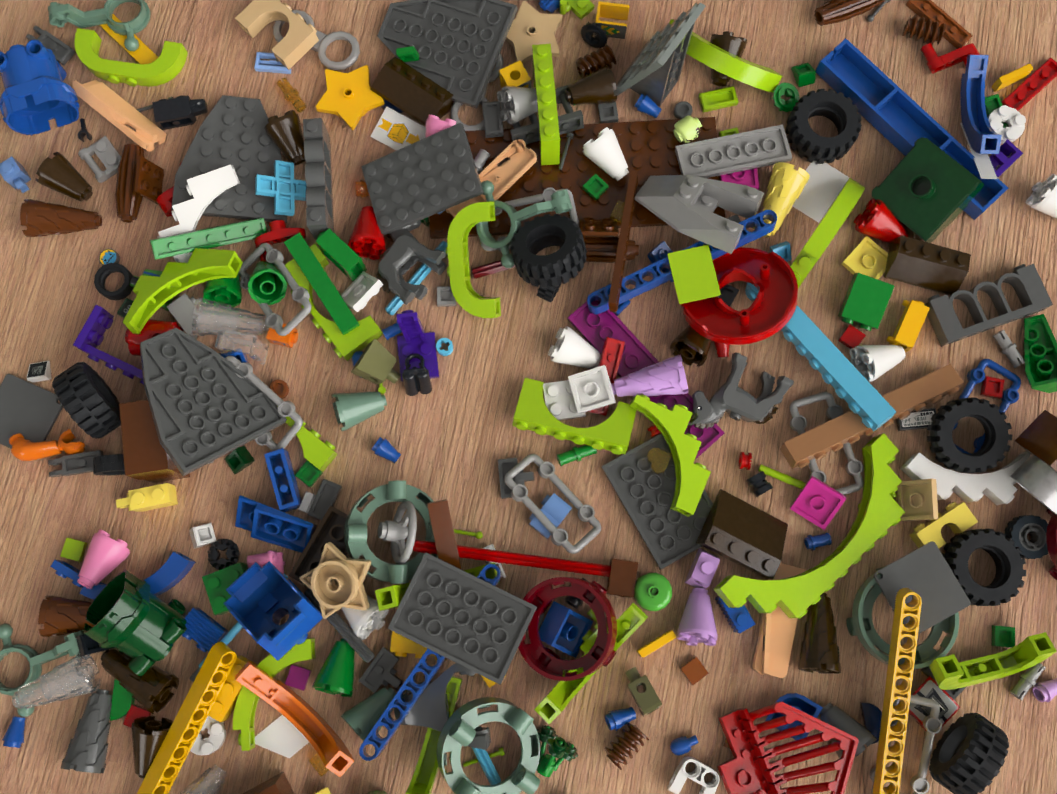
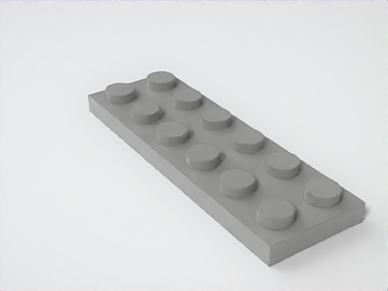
M783 124L675 147L681 175L710 178L792 160Z

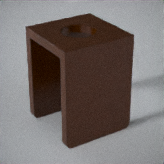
M612 558L610 560L611 572L610 577H608L607 594L629 598L634 597L638 562Z

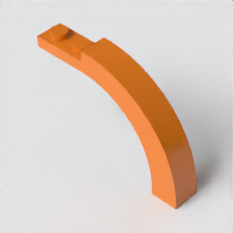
M250 661L236 674L235 680L274 707L306 737L319 754L327 769L341 777L352 765L354 759L339 736L309 704L280 680L276 681Z

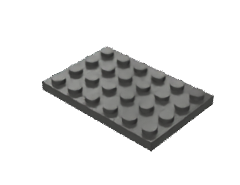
M458 123L361 166L377 224L383 236L484 194L462 123Z
M662 433L601 467L660 570L702 547L696 541L713 503L704 490L694 515L687 517L670 509L675 494V464L671 450Z
M425 552L388 629L501 685L537 606Z

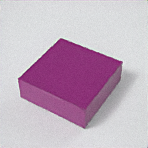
M292 664L285 685L304 691L312 670Z

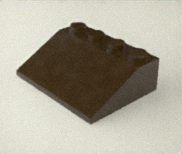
M720 489L696 543L761 577L774 579L781 563L788 524Z

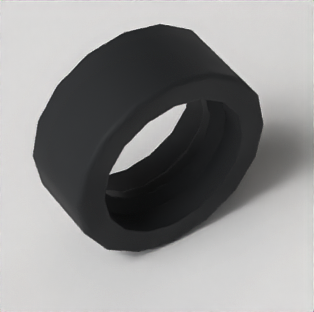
M105 264L95 274V288L100 294L110 300L124 299L131 294L134 288L130 286V280L133 275L121 264ZM114 272L122 273L125 277L122 287L113 292L106 290L104 286L106 278Z

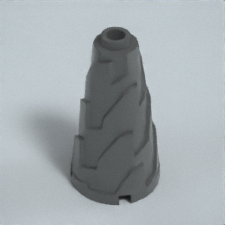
M97 689L96 693H92L88 698L82 718L79 719L74 737L70 740L66 755L62 760L61 769H74L80 772L104 774L109 744L107 743L110 729L109 719L112 708V695H109L108 690Z

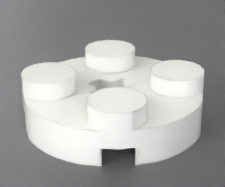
M1003 105L995 109L987 117L992 129L1002 135L1001 144L1007 139L1010 142H1014L1024 132L1026 118L1014 108ZM1001 122H1006L1009 127L1003 128V123Z
M207 716L200 732L207 728V733L210 736L203 739L199 732L190 751L202 756L209 755L220 749L226 739L224 722L220 723Z

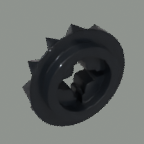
M588 22L581 29V36L588 45L594 48H602L606 45L609 36L606 35V30H603L601 25L597 26L595 22L592 24Z
M218 539L211 544L210 549L207 551L208 561L212 567L218 570L235 565L240 556L237 544L229 539ZM227 549L226 556L228 559H219L220 553L218 550L225 551Z

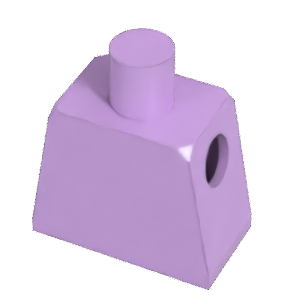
M699 548L685 583L695 588L706 589L709 587L720 558Z

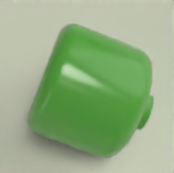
M647 573L636 580L634 600L642 609L659 611L670 603L672 587L666 577L659 573Z

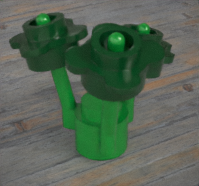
M543 725L542 728H536L539 739L542 741L537 767L538 773L545 777H550L553 771H557L564 759L570 762L578 757L575 746L570 742L566 743L563 738L558 737L555 734L554 728ZM546 744H548V751L551 755L546 754L544 756Z

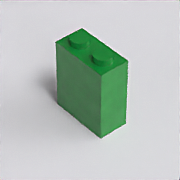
M855 273L838 317L842 318V322L853 325V322L861 324L860 328L867 331L878 329L895 286L860 273Z

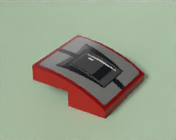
M930 676L912 694L938 702L940 706L938 719L942 722V727L960 709V706L945 690L940 689L936 681ZM910 703L909 714L927 731L923 726V720L926 716L930 715L931 707Z

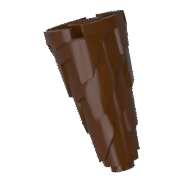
M25 199V203L21 205L20 221L21 226L27 227V230H22L26 237L67 234L98 229L99 226H102V216L98 215L97 212L32 199Z
M45 596L47 600L43 599L41 603L38 624H44V629H39L42 637L59 636L78 631L84 632L85 623L91 627L94 626L85 620L91 602L58 596Z

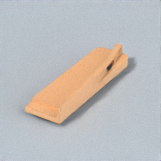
M76 80L73 81L72 88L78 97L139 146L146 149V151H153L155 142H158L159 145L165 142L166 133L103 82L93 80L80 84ZM128 124L132 128L136 129V132L127 127L126 125Z
M516 139L479 174L481 183L486 180L493 183L494 191L492 194L494 200H498L536 163V153L531 148L528 149L524 140ZM506 157H508V160L505 161L503 164H501L500 166L497 165ZM481 194L446 209V212L455 217L466 206L478 202H487L485 195Z
M780 563L774 579L770 580H780L796 576L806 570ZM778 605L771 613H763L753 669L761 675L767 674L777 678H784L788 671L798 618H788ZM763 636H765V640H764V651H762V648H763Z

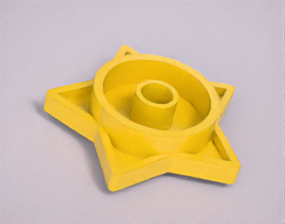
M365 65L349 73L326 69L327 91L315 107L317 112L337 115L351 130H354L361 117L367 114L369 110L384 105L385 102L381 96L370 90L369 67Z

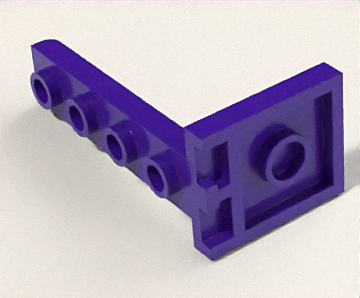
M95 305L73 346L89 354L87 356L89 359L96 362L102 360L106 362V367L114 371L119 368L123 370V375L131 379L134 376L140 378V383L144 384L142 370L96 348L102 343L106 329L112 326L114 316L104 308Z
M406 310L402 311V314H397V322L403 333L402 336H397L401 381L403 382V370L406 369L405 359L414 353L423 356L424 367L428 369L430 379L439 378L435 332H424L417 312ZM413 358L409 361V364H411L410 369L413 367L420 368V360L418 358Z

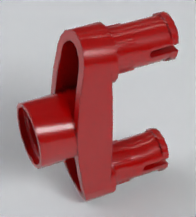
M275 220L269 223L270 232L258 236L254 239L256 248L262 243L273 245L285 242L299 232L305 240L306 232L304 228H287L285 220ZM266 251L260 256V261L266 260Z

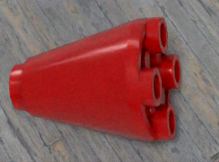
M871 199L867 203L865 211L862 214H858L853 221L856 224V231L889 244L901 235L908 237L905 228L886 204L879 199Z
M365 206L358 215L348 241V246L359 257L378 260L380 255L385 252V239L377 224L373 207Z

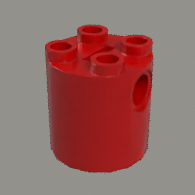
M149 319L140 334H132L127 329L125 341L133 356H141V342L174 328H178L183 331V328L179 327L176 322Z

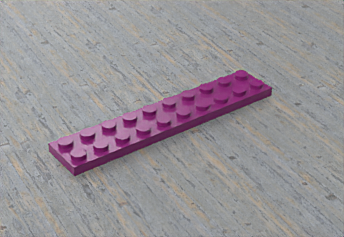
M596 300L593 301L591 304L593 306H598L601 302ZM586 301L567 318L587 342L600 352V355L606 337L625 341L617 372L620 378L647 366L659 363L623 322L609 310L600 314H593L589 311ZM688 393L647 396L650 398V401L656 404L666 405L668 410L672 406L680 404L687 407L688 411L693 413V398ZM716 423L712 428L709 427L708 429L695 428L694 425H688L684 433L692 434L697 437V440L702 442L695 459L725 434Z

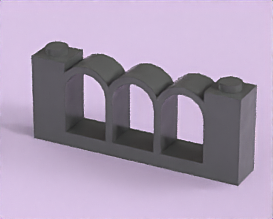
M322 118L303 119L304 154L306 160L305 180L307 186L306 220L307 227L315 241L318 235L328 228L334 232L331 143Z
M1034 264L1017 266L1014 268L1013 273H1006L994 282H981L969 291L958 290L949 297L948 295L941 297L939 294L928 298V302L925 304V306L930 308L927 316L941 347L1035 314L1053 305ZM1002 282L1012 285L1023 308L1011 311L1002 292ZM977 291H984L990 296L999 315L998 317L987 320L978 301ZM953 299H958L965 303L975 325L962 328L953 308Z

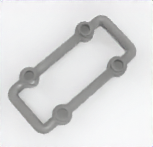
M548 187L542 194L505 202L514 208L540 201H551L553 193L567 190L573 208L569 211L570 219L575 221L579 227L573 194L568 189L555 190L552 187ZM496 208L495 216L500 215L503 209ZM500 237L498 241H502L506 237ZM480 240L481 246H482V248H483L484 250H486V251H494V250H499V251H501V248H495V249H494V248L488 247V246H486V245Z
M262 243L243 262L239 270L240 284L242 288L248 290V281L251 275L247 274L246 270L266 251L267 262L276 265L293 290L292 299L304 306L283 328L282 317L273 313L267 303H258L266 315V326L275 329L280 336H286L311 312L310 294L307 289L299 286L283 263V254L274 249L269 243Z
M234 356L225 357L226 360L246 374L245 378L247 377L278 406V413L281 416H289L295 421L278 445L272 440L270 431L255 439L258 445H266L272 451L285 448L303 425L301 416L295 412V405L291 401H283L253 373L251 364L247 362L241 363Z
M821 392L795 400L790 404L789 408L792 415L790 427L797 431L798 435L805 433L804 428L807 426V420L804 416L799 415L798 407L826 400L828 404L826 416L830 420L843 415L842 407L835 403L830 393ZM849 442L843 444L848 460L845 468L847 473L854 477L855 484L835 489L843 495L861 490L864 484L861 476L863 464L855 459ZM815 458L810 460L811 474L809 479L811 476H814L825 483V473L818 469Z
M530 454L505 474L504 481L511 489V497L515 501H522L551 533L553 544L557 546L562 545L567 552L576 554L600 533L601 524L594 517L595 511L593 507L587 504L583 505L554 473L555 467L551 462H544L538 455ZM531 462H534L539 467L538 474L542 478H549L576 507L579 519L589 522L594 527L574 546L568 541L566 530L562 528L557 529L527 496V488L522 484H516L512 480L514 476Z
M911 695L910 703L931 707L930 715L926 716L923 720V726L927 731L918 774L910 781L914 794H925L930 788L926 775L934 737L942 729V722L938 719L940 706L936 700ZM900 699L895 700L893 706L898 705ZM898 720L892 721L890 726L896 725ZM873 767L870 771V778L873 781V785L876 767Z

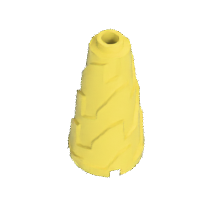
M777 162L774 164L767 187L768 191L763 203V211H774L777 214V222L774 230L764 235V237L770 238L771 235H775L808 182L810 176L802 168L799 167L797 171L793 169L795 165ZM763 220L767 224L772 223L770 220Z

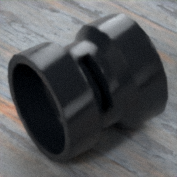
M764 471L746 480L749 486H753V493L756 497L773 488L771 483L765 480L766 475Z

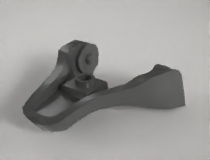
M458 663L453 664L436 680L427 685L401 725L429 727L441 732L449 719L446 694L449 681L454 673L459 672V675L474 676L476 672ZM412 692L403 694L405 701L410 702L412 700ZM394 708V713L397 720L400 717V710L398 708ZM478 726L475 728L476 735L468 746L487 750L491 743L489 727Z

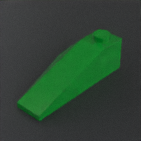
M1041 314L1024 319L1025 374L1032 389L1052 393L1057 391V342L1045 315Z

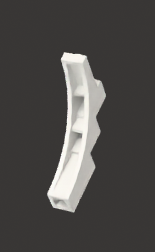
M228 165L187 179V191L194 198L172 206L174 209L171 211L173 218L176 222L179 221V225L159 231L157 238L195 231L198 221L210 203L225 190L240 184L234 166ZM192 252L173 256L174 260L180 263H188Z
M919 452L912 455L900 469L912 480L936 479L937 501L941 499L946 500L954 492L965 503L977 502L983 495H986L994 504L1001 505L1008 504L1014 499L1015 496L1013 494L1018 489L1013 485L1017 482L1010 476L1031 455L1028 452L1021 453L1010 464L991 473L969 474L946 469L932 462Z

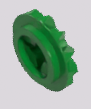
M781 83L773 90L774 95L771 99H774V106H777L779 111H784L785 113L792 111L795 104L799 101V93L796 87L790 83ZM785 95V97H788L790 99L785 101V99H782L781 97Z

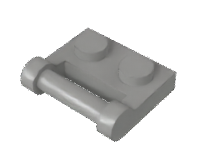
M106 136L78 152L80 158L85 160L94 172L95 178L99 183L108 180L118 173L121 155ZM95 153L107 168L105 171H101L91 157Z

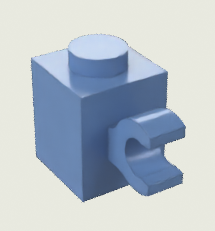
M10 157L0 163V174L8 184L15 189H20L22 193L30 190L26 183L31 178L16 159Z

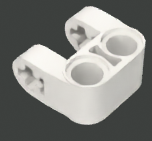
M686 756L680 761L667 789L674 794H679L688 777L702 785L699 794H715L720 779L718 773L711 767L693 757ZM689 762L695 764V769L692 772H686L685 770ZM713 773V780L706 783L704 781L705 774Z

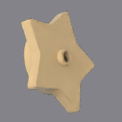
M526 1L522 2L505 39L513 46L517 61L521 60L523 64L532 58V45L551 44L552 57H559L555 33L562 21V14L539 13Z
M332 542L326 543L319 565L299 577L312 590L313 595L319 602L323 619L328 618L342 607L358 610H367L370 607L363 582L371 565V560L347 558Z

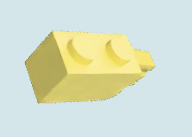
M164 483L129 490L126 498L116 500L117 508H129V511L136 512L178 505L175 485Z

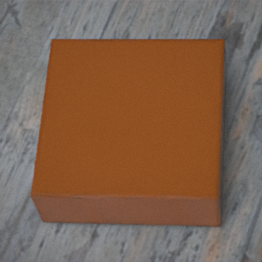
M696 656L680 668L692 685L709 674Z

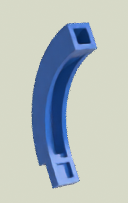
M968 55L965 74H962L960 106L962 125L970 146L975 152L979 154H999L1002 135L996 133L990 126L985 108V79L989 55Z

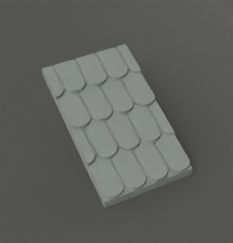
M701 2L699 4L695 3L672 24L668 23L661 32L657 31L648 40L616 84L617 90H614V96H618L630 88L640 95H648L660 107L679 81L695 21L706 6Z

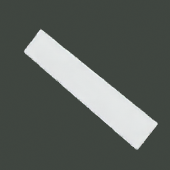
M960 123L970 151L975 157L974 161L981 179H997L988 154H979L971 148L963 125Z

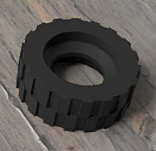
M123 454L94 457V475H125Z

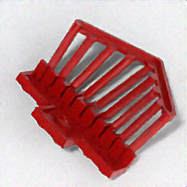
M776 702L751 712L747 708H739L718 718L734 758L717 766L728 794H809L831 791V794L845 793L859 743L857 737L784 702ZM780 712L785 715L759 724H753L755 719ZM796 720L803 723L802 725L762 737L758 736L762 731L791 724ZM813 729L822 732L764 750L763 748L772 742L808 733ZM832 738L838 740V742H834L815 749L791 755L782 759H778L772 762L768 761L769 759L785 752L806 747L822 741H828ZM843 750L841 758L836 761L774 775L775 772L789 765ZM837 770L835 780L830 782L779 788V786L791 780Z

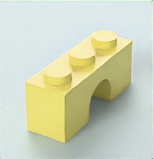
M952 502L945 507V512L942 514L938 512V519L930 520L926 524L921 523L913 528L914 532L909 536L918 548L931 541L935 542L937 547L940 548L946 544L941 535V529L944 525L949 526L954 534L963 533L978 523L965 502L957 504Z

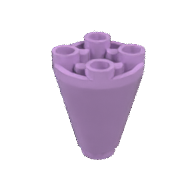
M703 588L692 589L677 630V639L686 641V645L697 646L698 643H704L709 646L716 645L718 635L708 590Z

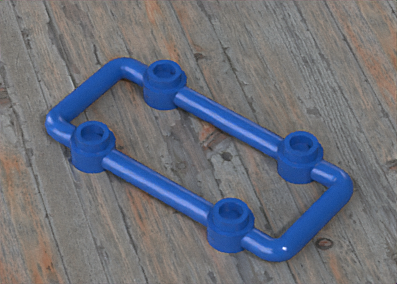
M983 359L976 368L967 373L968 383L958 399L968 398L975 385L985 379L984 369L987 366L1013 382L1009 389L1003 391L1001 398L1002 403L998 411L1005 413L1009 405L1017 402L1019 399L1018 389L1021 386V379L990 359ZM985 433L974 440L975 450L973 453L982 447ZM955 444L956 448L960 452L970 454L969 452Z

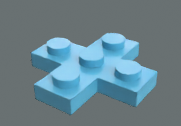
M275 160L274 177L258 174L255 177V195L274 197V214L293 216L295 214V200L306 201V181L294 179L293 162Z

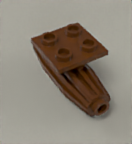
M829 0L816 8L814 11L815 20L819 26L843 22L868 12L886 0Z
M125 144L118 165L115 193L117 217L126 223H132L133 220L137 219L143 197L158 204L156 199L162 194L164 169L144 158V149L139 145Z
M585 217L583 220L579 219V228L582 231L587 251L586 262L614 263L619 241L618 237H614L618 236L617 221L612 218L595 220L591 217ZM629 240L626 261L634 260L635 256L639 255V245H636L633 240Z

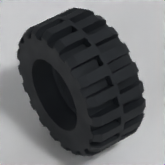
M818 89L817 92L810 91L799 99L788 117L786 126L788 143H792L791 148L794 152H799V157L803 158L804 156L808 158L807 161L809 162L814 160L817 161V164H823L824 161L831 163L835 159L839 160L844 154H847L861 131V115L857 114L859 109L856 105L853 106V101L849 97L846 98L843 93L839 92L838 94L833 89L828 91ZM823 116L830 119L835 124L838 135L822 137L816 134L809 126L808 118Z
M545 214L543 217H534L532 221L528 220L524 223L523 227L520 226L516 231L517 234H514L510 250L517 272L525 282L531 283L533 286L538 287L541 285L543 288H548L549 286L557 287L561 283L565 284L569 282L570 278L574 279L578 275V271L582 270L587 259L585 242L578 224L568 217H561L559 214H554V216ZM547 247H561L558 251L549 255H536Z
M78 362L54 377L52 387L58 396V400L62 403L66 412L70 414V417L86 434L95 439L102 438L121 426L120 402L110 387L87 363Z
M961 398L947 402L945 406L937 409V414H933L931 417L933 422L927 428L930 431V436H927V442H931L932 446L929 447L931 453H935V458L939 462H943L945 467L959 472L981 473L985 472L988 468L996 467V462L1004 460V452H1009L1011 446L1007 444L1008 440H1012V434H1008V429H1012L1011 424L1005 422L1007 418L1005 413L999 412L1000 408L995 404H990V401L978 398ZM963 417L976 418L985 430V440L982 447L972 454L960 452L952 438L955 424Z
M982 528L964 531L950 539L951 543H946L944 546L946 552L942 553L969 598L970 605L997 606L1001 603H1007L1011 601V597L1017 596L1019 593L1017 588H1022L1024 585L1022 576H1026V570H1023V564L1026 563L1025 559L1020 557L1022 551L1019 547H1014L1015 542L1011 538H1005L1006 535L1000 531L995 532L994 529ZM975 549L985 550L995 562V577L986 587L977 584L969 573L968 561Z
M966 713L963 717H959L955 723H952L949 726L950 728L944 732L943 737L936 744L937 747L934 749L933 756L930 759L929 770L932 778L953 794H977L983 792L985 787L989 786L993 782V778L1000 772L999 769L1003 766L1004 759L1008 754L1009 742L1003 730L978 713Z

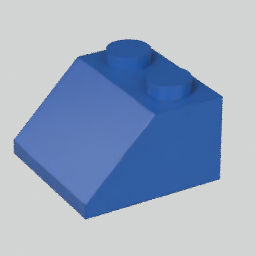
M553 601L538 631L540 640L576 658L580 651L579 647L584 642L582 637L590 630L593 621Z

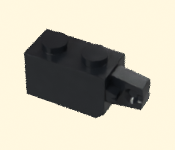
M178 96L173 99H161L157 102H152L155 123L161 130L193 125L197 121L196 116L208 112L207 103L204 99L191 100L189 96Z

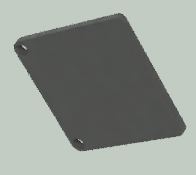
M7 374L0 385V444L12 449L9 438L18 433L22 434L24 439L32 442L45 441L63 408L62 403H58V396L14 375Z
M933 541L879 569L873 575L893 611L895 609L896 595L900 589L909 588L921 597L922 605L918 634L971 604L936 543ZM877 573L881 574L880 579L877 578ZM912 595L907 596L905 599V603H910ZM906 616L903 619V624L909 622L910 616Z

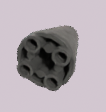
M831 702L822 708L820 712L821 721L858 738L859 743L855 753L856 757L865 750L864 744L868 747L877 740L872 732L839 707L833 706ZM834 738L830 739L832 743L838 742ZM843 750L836 751L839 758H841Z

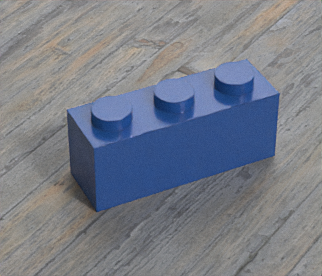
M282 448L264 454L279 510L288 512L299 508L302 499L288 451Z

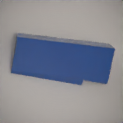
M239 496L236 527L252 531V538L297 552H303L317 525L244 496Z

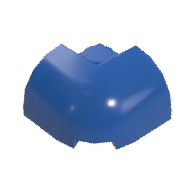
M797 693L786 694L776 701L784 702L815 718H818L823 708ZM780 712L768 715L765 721L785 715ZM796 720L791 724L776 727V729L782 731L802 725L803 723ZM809 732L792 736L791 738L795 740L807 737Z

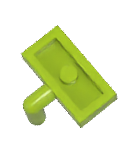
M560 0L559 13L565 15L572 10L582 20L594 10V4L590 0Z
M592 609L587 614L596 622L593 626L595 630L593 632L588 630L582 637L584 642L579 648L584 653L594 645L598 633L597 619Z

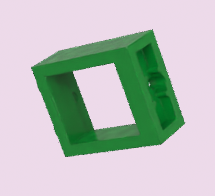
M330 228L318 235L316 243L322 253L352 282L363 271H367L361 257Z

